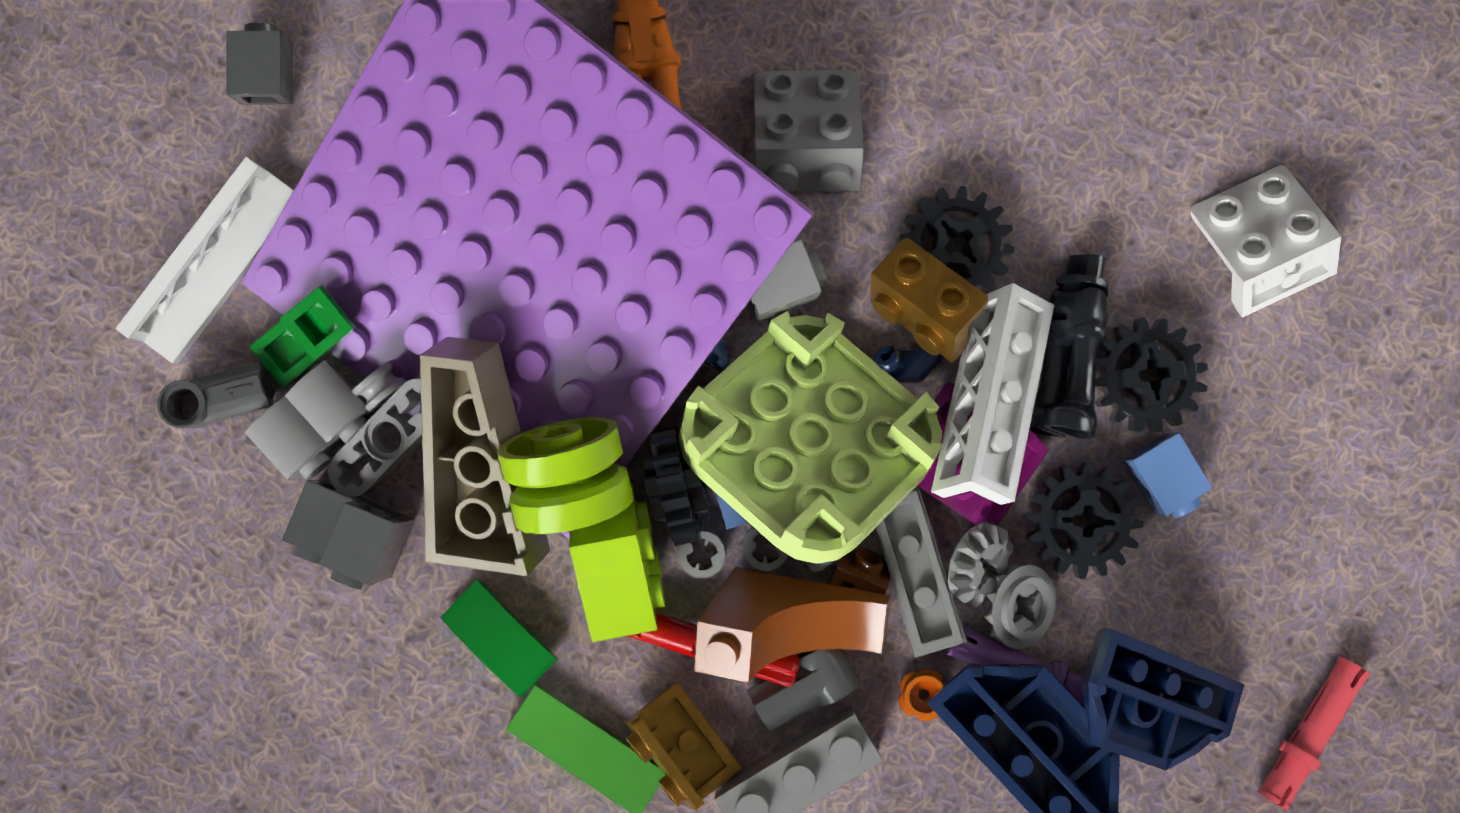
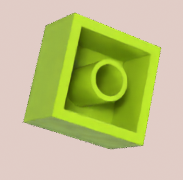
M630 483L634 501L626 510L597 524L569 531V549L592 642L657 630L656 608L665 607L661 579H663L658 549L657 547L653 548L651 537L653 529L647 501L637 502L633 483Z

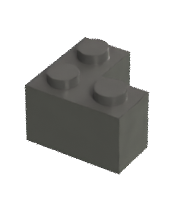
M307 480L282 541L297 546L294 552L296 556L333 570L330 577L332 580L361 590L363 584L370 586L392 577L415 519L360 496L349 497L339 493L333 485L324 481Z

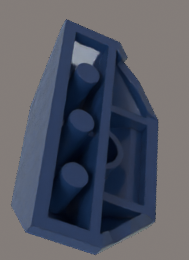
M1103 628L1096 633L1081 683L1090 744L1166 771L1196 755L1210 742L1218 743L1230 736L1244 684L1116 630Z
M1044 664L966 665L927 700V704L1029 813H1119L1120 755L1090 744L1085 707Z

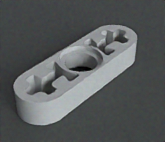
M421 376L406 381L332 458L328 474L331 484L339 493L349 497H357L375 489L422 441V411L416 413L412 418L405 414V412L412 410L421 399L418 394L421 392ZM384 422L394 424L400 431L401 444L397 450L387 449L379 439V429ZM368 455L375 460L368 462L359 473L361 479L353 481L350 478L349 474L354 469L352 463L360 461Z

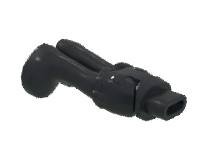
M1070 255L1066 274L1057 277L1056 285L1061 288L1054 289L1049 299V302L1054 304L1043 359L1041 384L1035 398L1029 428L1033 433L1058 438H1066V435L1080 439L1095 438L1098 422L1095 412V360L1099 345L1105 341V325L1108 318L1106 313V297L1108 296L1109 282L1102 279L1106 258L1101 255ZM1070 358H1071V367H1070V374H1069V365H1070Z

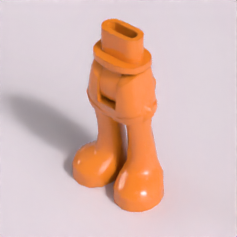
M616 0L617 12L612 15V22L615 26L613 57L645 82H652L655 90L682 110L677 70L681 67V55L674 49L673 41L665 22L667 19L666 9L659 7L658 0Z

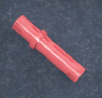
M1341 656L1338 657L1328 678L1318 691L1297 729L1288 742L1283 740L1278 750L1281 751V754L1271 772L1257 790V793L1284 810H1289L1297 792L1311 770L1317 772L1322 764L1318 759L1350 708L1357 693L1369 678L1370 673L1368 671L1360 670L1362 667Z

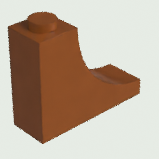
M735 567L698 620L694 672L749 682L766 665L778 659L802 652L849 649L882 653L886 644L891 596Z

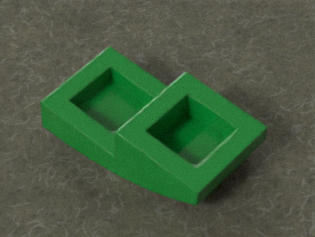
M321 285L284 314L275 326L250 345L249 348L280 386L284 388L338 345L356 326L323 285Z
M476 580L440 617L467 648L517 696L522 697L558 660L557 656L525 622L517 619L495 593L479 580Z

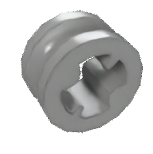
M391 361L380 366L352 390L355 396L361 395L366 398L367 404L365 408L369 412L391 397L406 382L403 376L396 377L393 374L392 369L394 365Z
M754 527L750 528L742 544L743 555L747 562L755 569L761 571H772L782 566L787 560L788 554L777 547L775 548L779 555L772 561L767 562L766 556L763 557V561H759L753 556L752 552L757 547L753 538L760 532Z
M701 529L702 539H705L704 545L707 546L708 542L711 541L717 548V552L711 556L712 565L701 569L699 568L700 562H697L695 566L689 562L687 555L691 554L694 550L692 543L680 545L678 557L680 565L686 573L697 578H707L720 571L725 562L726 551L724 543L718 535L712 531Z

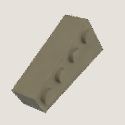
M446 337L420 355L426 562L528 576L551 550L547 534L525 533L516 528L509 499L510 494L518 486L504 481L497 455L499 446L506 440L521 433L499 342Z

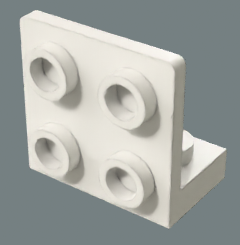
M1284 165L1272 168L1191 207L1192 219L1232 272L1231 300L1242 318L1337 274L1341 235Z

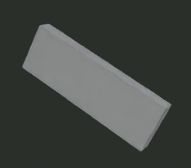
M913 489L876 527L914 656L920 657L969 641L956 599L949 589L948 573L922 489Z

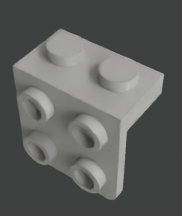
M851 70L762 71L754 76L755 167L787 192L860 191L864 146L858 74Z

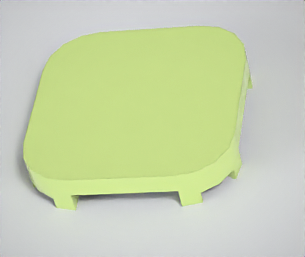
M786 311L772 319L768 331L705 388L702 389L699 385L687 400L678 440L683 459L695 475L775 547L796 560L823 563L838 560L854 550L924 479L944 445L941 444L942 430L936 415L939 406L927 392L919 399L916 398L842 335L845 322L830 313H827L825 319L808 315L790 317V314Z

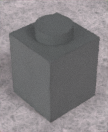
M248 23L244 25V31H226L227 95L240 105L293 104V42L280 30H277L275 25Z

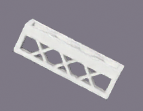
M245 157L115 329L128 339L143 341L172 364H178L244 278L294 190L263 166Z
M1014 283L986 294L988 296L986 308L969 325L967 345L961 354L942 444L944 445L939 453L931 490L932 493L943 498L972 491L1000 505L1015 502L1054 304ZM995 311L994 317L988 325L990 312ZM983 360H984L983 367L980 369V371H979L978 374H977L978 367L981 365V363H982ZM974 408V410H973V415L971 416V418H970L969 421L967 422V417H968L969 413L972 411V409ZM963 458L960 474L955 476L957 465Z

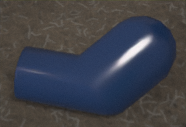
M884 346L877 350L873 361L899 383H919L929 375L944 357L941 354L932 355L920 346L915 351L894 350L893 346Z

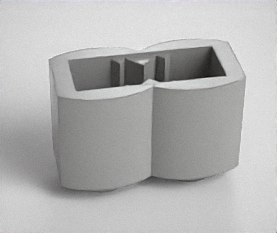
M324 360L301 378L283 398L261 414L248 427L245 433L287 480L297 481L303 476L307 481L317 476L329 465L331 459L327 454L339 442L343 441L346 444L368 421L366 418L374 410L369 412L365 408L367 400L361 395L355 396L352 392L355 387L333 363Z

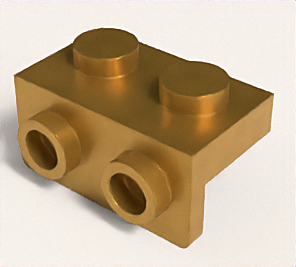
M909 238L903 239L871 272V302L878 315L891 324L898 322L913 333L916 342L926 352L935 356L941 354L953 363L966 349L969 325L986 308L988 296Z
M678 682L673 683L625 721L632 731L626 737L627 742L645 764L651 759L654 760L665 775L658 783L677 807L685 802L689 808L699 809L705 804L703 802L704 798L742 768Z

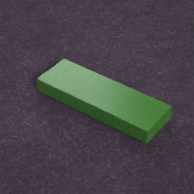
M538 683L535 684L505 729L630 813L643 812L660 786L658 781L665 776L654 760L651 759L645 764L627 742Z

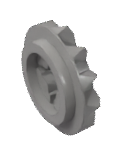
M983 522L972 527L962 537L952 554L948 571L949 589L957 601L974 607H978L984 600L991 601L986 595L995 593L997 588L996 576L1005 575L1011 566L1008 558L1013 552L1014 545L1008 541L1007 530L993 523Z
M1011 564L1007 575L996 576L998 587L996 592L986 595L992 602V608L986 613L984 618L992 624L990 636L1001 641L1004 646L1009 648L1025 649L1039 641L1049 628L1055 611V589L1050 576L1042 568L1031 564ZM1017 596L1022 597L1019 601V607L1023 616L1014 614L1018 608L1015 602Z

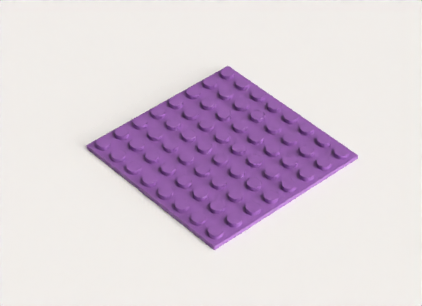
M404 0L241 283L282 315L286 314L318 286L323 285L356 326L347 337L329 352L364 379L388 361H391L394 365L392 372L396 377L403 376L406 381L420 377V355L446 337L499 342L521 433L542 425L568 419L606 417L616 421L623 454L614 463L626 467L815 213L541 0ZM421 399L419 403L412 410L407 411V413H409L411 416H414L416 413L422 411ZM569 531L561 532L569 539Z

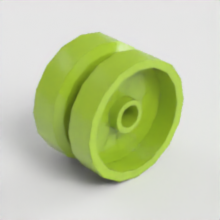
M584 417L563 420L522 432L506 440L498 447L497 455L504 481L518 486L510 494L509 499L517 529L533 534L567 532L610 519L630 506L634 498L627 468L614 463L623 454L615 420L606 417Z

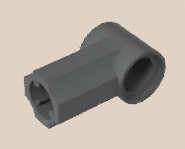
M257 362L189 381H173L161 390L157 399V410L161 419L170 426L198 429L214 422L270 408L274 404L275 393L265 366L262 362ZM192 391L198 398L199 407L195 415L188 419L181 410V401L186 393Z
M843 649L816 650L810 654L808 652L799 654L797 656L800 659L799 672L795 682L790 687L763 680L747 689V693L757 713L769 732L819 704L820 707L830 705L861 686L862 683Z

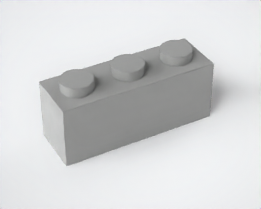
M850 705L725 781L715 789V801L723 813H798L883 760Z

